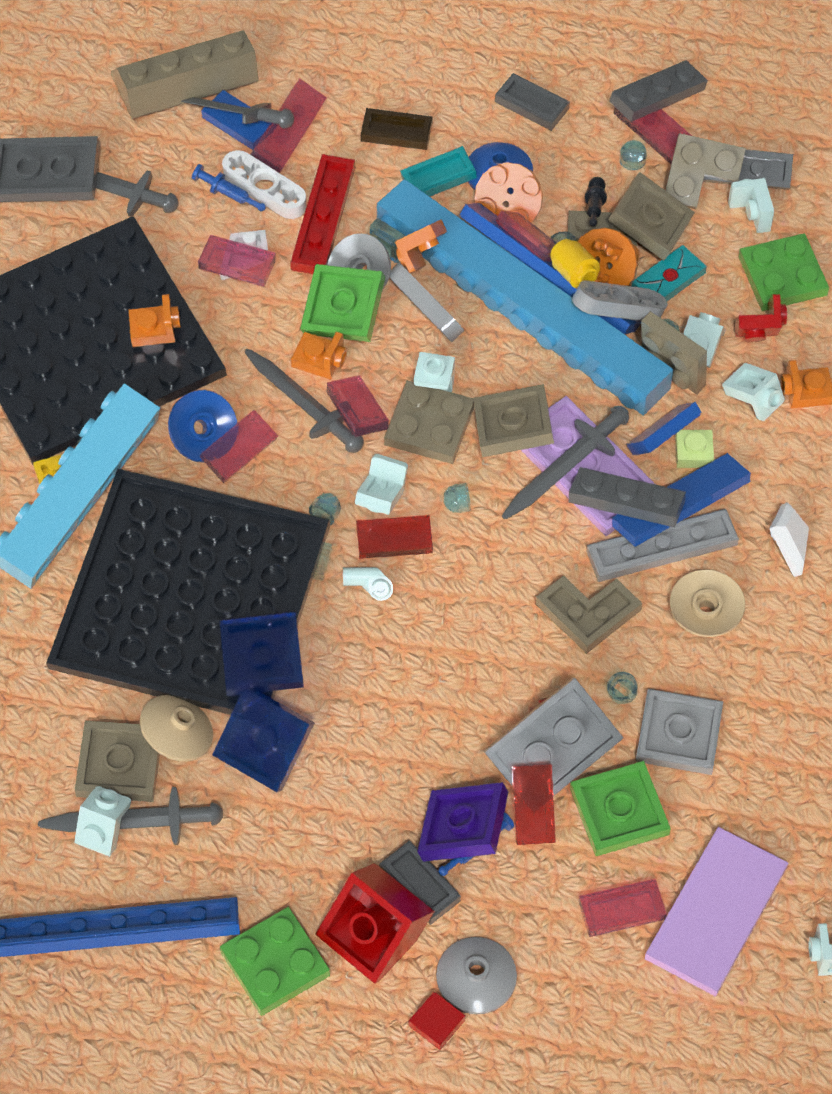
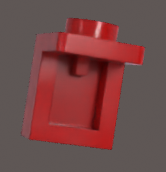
M772 294L769 299V314L739 315L734 323L735 337H744L746 342H760L766 340V336H777L782 329V325L787 324L786 304H781L780 294Z

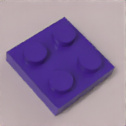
M504 783L432 790L417 850L422 861L496 854L508 797V790Z

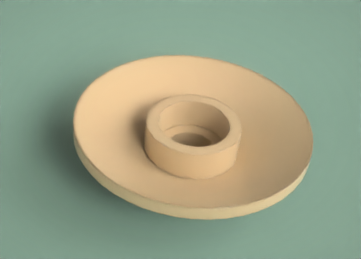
M697 570L684 575L674 585L670 596V609L676 622L686 631L701 637H717L732 631L740 623L745 611V598L739 585L728 575L715 570ZM709 607L712 609V612H705L700 608Z
M170 695L158 696L151 699L141 712L140 729L145 740L155 751L169 759L183 762L199 759L208 751L212 744L213 730L208 717L199 707L185 700Z

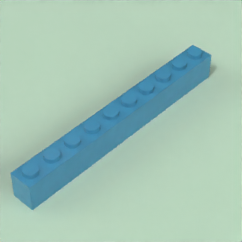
M402 180L377 203V225L383 233L393 236L398 240L442 219L447 232L437 237L440 244L421 252L423 258L430 262L436 271L445 273L455 280L464 291L472 292L483 300L489 309L498 311L508 318L517 329L525 330L532 335L542 347L552 350L564 358L571 368L579 369L585 373L599 388L607 389L617 396L627 408L635 409L644 416L671 389L673 368L598 315L581 311L574 305L571 296L407 180Z

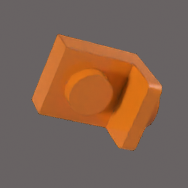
M442 219L395 241L398 260L404 267H407L409 273L426 266L421 252L440 244L437 237L447 232Z
M169 294L162 295L163 306L129 310L132 347L175 342L174 328H180V316L178 306L171 307Z
M336 331L333 339L329 340L304 332L291 358V367L331 380L336 368H342L347 357L348 349L344 347L343 333Z
M789 360L786 374H781L780 383L783 395H788L791 409L832 405V382L829 368L798 370L796 360Z

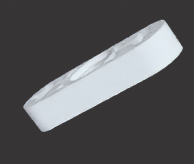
M236 150L224 156L222 166L225 180L247 191L250 197L260 203H264L266 207L284 218L295 219L304 214L306 210V193L302 187L247 152ZM260 180H270L273 182L271 188L264 190L257 188L255 184Z

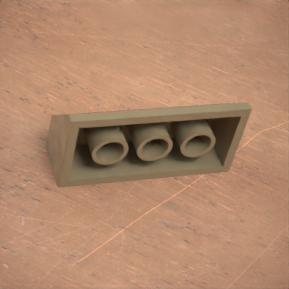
M244 30L133 62L111 71V76L132 119L184 104L185 102L181 101L192 97L204 98L220 93L222 90L227 91L259 81L255 50Z

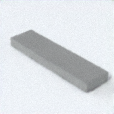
M723 509L682 520L676 524L675 528L670 527L636 547L625 537L620 536L587 545L586 552L597 581L602 582L737 546L739 538L727 510Z

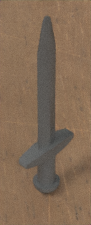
M194 97L181 101L243 114L242 123L244 124L264 121L279 124L282 129H287L294 123V114L291 110L287 108L282 111L271 109V103L256 104L247 108Z
M147 170L137 184L97 172L95 188L130 199L127 207V214L130 217L137 212L143 202L164 208L165 213L174 212L179 204L178 198L173 193L165 195L149 190L152 180L151 171Z
M250 349L245 350L247 357L262 375L317 421L310 430L309 437L311 439L331 432L346 445V451L356 453L363 448L364 439L360 433L354 434L343 424L351 413L349 406L330 412L273 362Z
M622 406L613 407L611 414L595 428L582 420L576 419L574 421L575 427L583 437L520 491L504 511L502 518L508 519L531 506L595 448L613 457L615 449L606 437L621 424L626 425L630 417L628 410Z
M172 787L169 807L128 809L121 818L120 829L170 826L173 844L179 845L182 824L211 822L212 826L217 825L223 818V809L214 802H211L210 806L181 808L178 790L176 787ZM79 812L66 813L40 820L38 826L44 829L76 832Z

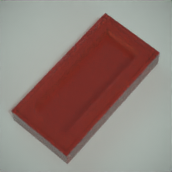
M430 515L356 521L359 559L433 553Z
M552 764L511 765L515 844L556 843Z

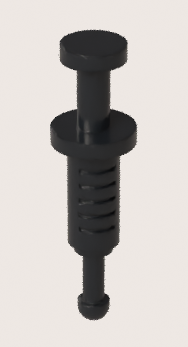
M593 177L589 181V188L585 192V202L588 204L587 214L591 217L589 225L592 227L597 225L598 221L596 218L601 215L602 206L607 200L606 183L601 177Z

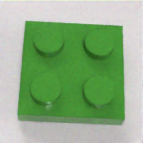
M805 233L740 248L738 257L761 311L768 310V301L772 294H780L781 304L786 305L828 295L829 286Z
M316 264L300 327L301 331L331 338L334 337L337 331L343 333L344 339L371 342L386 278L383 272Z
M644 761L570 783L572 796L595 856L670 835V825Z
M289 907L220 946L222 956L261 1016L330 976V969Z

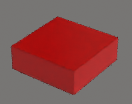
M433 992L410 1018L408 1026L437 1049L441 1050L465 1022L466 1015L436 992Z

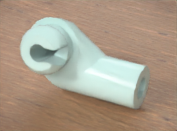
M343 567V586H362L373 598L380 601L386 600L392 595L393 585L391 581L378 568Z

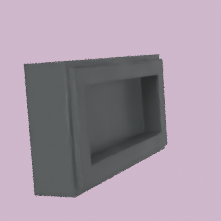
M514 73L495 94V102L550 131L554 129L566 114L570 105V101Z
M409 840L383 860L379 867L435 911L428 922L431 925L461 902V896L429 861H422L417 852L418 849Z

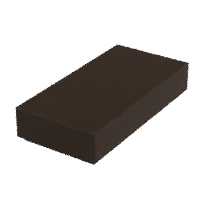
M366 108L361 130V142L427 150L433 117Z

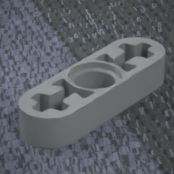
M400 263L391 269L389 278L451 342L465 331Z
M587 280L580 282L572 297L574 305L585 313L642 321L650 311L661 318L668 305L666 299L661 294L651 289Z

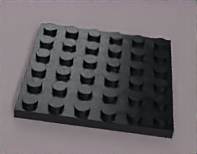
M134 216L0 275V408L32 465L33 462L50 458L65 451L69 446L78 445L82 439L79 434L90 418L95 421L103 412L100 407L104 399L112 390L117 393L123 384H126L160 407L227 376L225 366ZM169 294L171 307L178 306L180 316V328H174L175 342L132 347L129 310L163 306L162 295Z
M117 469L47 659L48 669L157 697L162 695L174 696L197 707L266 724L327 538L330 520Z

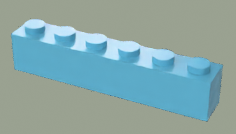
M123 384L117 393L112 390L107 395L100 407L103 412L96 421L92 418L88 420L79 434L82 439L75 449L69 446L59 459L58 464L61 467L54 476L48 474L43 479L37 489V493L40 494L32 505L28 502L25 503L15 518L18 524L11 533L4 531L0 536V568L30 589H32L113 481L117 469H122L158 421L160 407L126 384Z

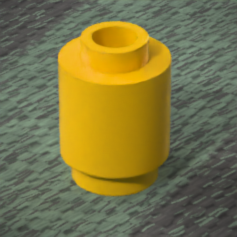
M563 239L551 250L550 258L553 267L574 288L577 289L582 281H595L597 279L600 264L579 242Z

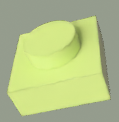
M680 430L676 433L677 468H701L714 461L712 430Z

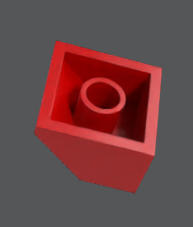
M373 863L351 873L315 935L376 984L416 943L435 911L376 863Z

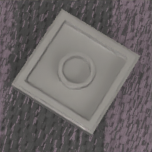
M648 689L635 762L644 761L645 764L712 775L723 701Z

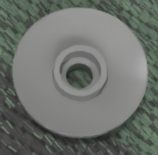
M362 233L353 234L341 240L331 252L327 263L328 266L362 269L367 265V270L382 271L386 277L383 289L388 282L391 271L390 256L384 244L377 238Z
M470 937L457 941L447 948L439 960L436 979L443 998L459 1011L468 1014H486L502 1007L512 996L516 986L517 972L514 960L503 946L487 938ZM473 965H479L484 968V972L480 975H474L469 969Z

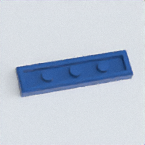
M726 453L667 486L668 488L686 492L685 504L677 523L748 484L751 473ZM619 514L612 517V527L634 547L670 528V526Z

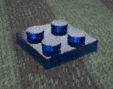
M296 612L220 621L227 696L304 688Z
M247 686L244 687L212 755L273 791L280 792L283 790L315 723L253 687Z

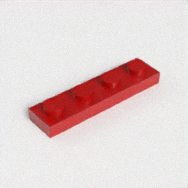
M321 155L290 262L292 271L314 274L316 264L327 265L354 175V159Z

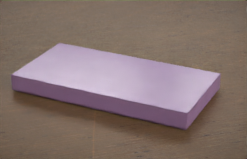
M567 396L548 408L554 444L521 450L542 472L583 437L575 427L574 421L576 419L582 420L594 428L596 427ZM606 437L615 449L613 457L595 448L555 485L569 499V490L580 467L651 484L655 483L614 442ZM574 504L605 536L616 530L612 527V517L617 514Z
M718 827L648 948L645 960L716 997L784 875L788 862Z

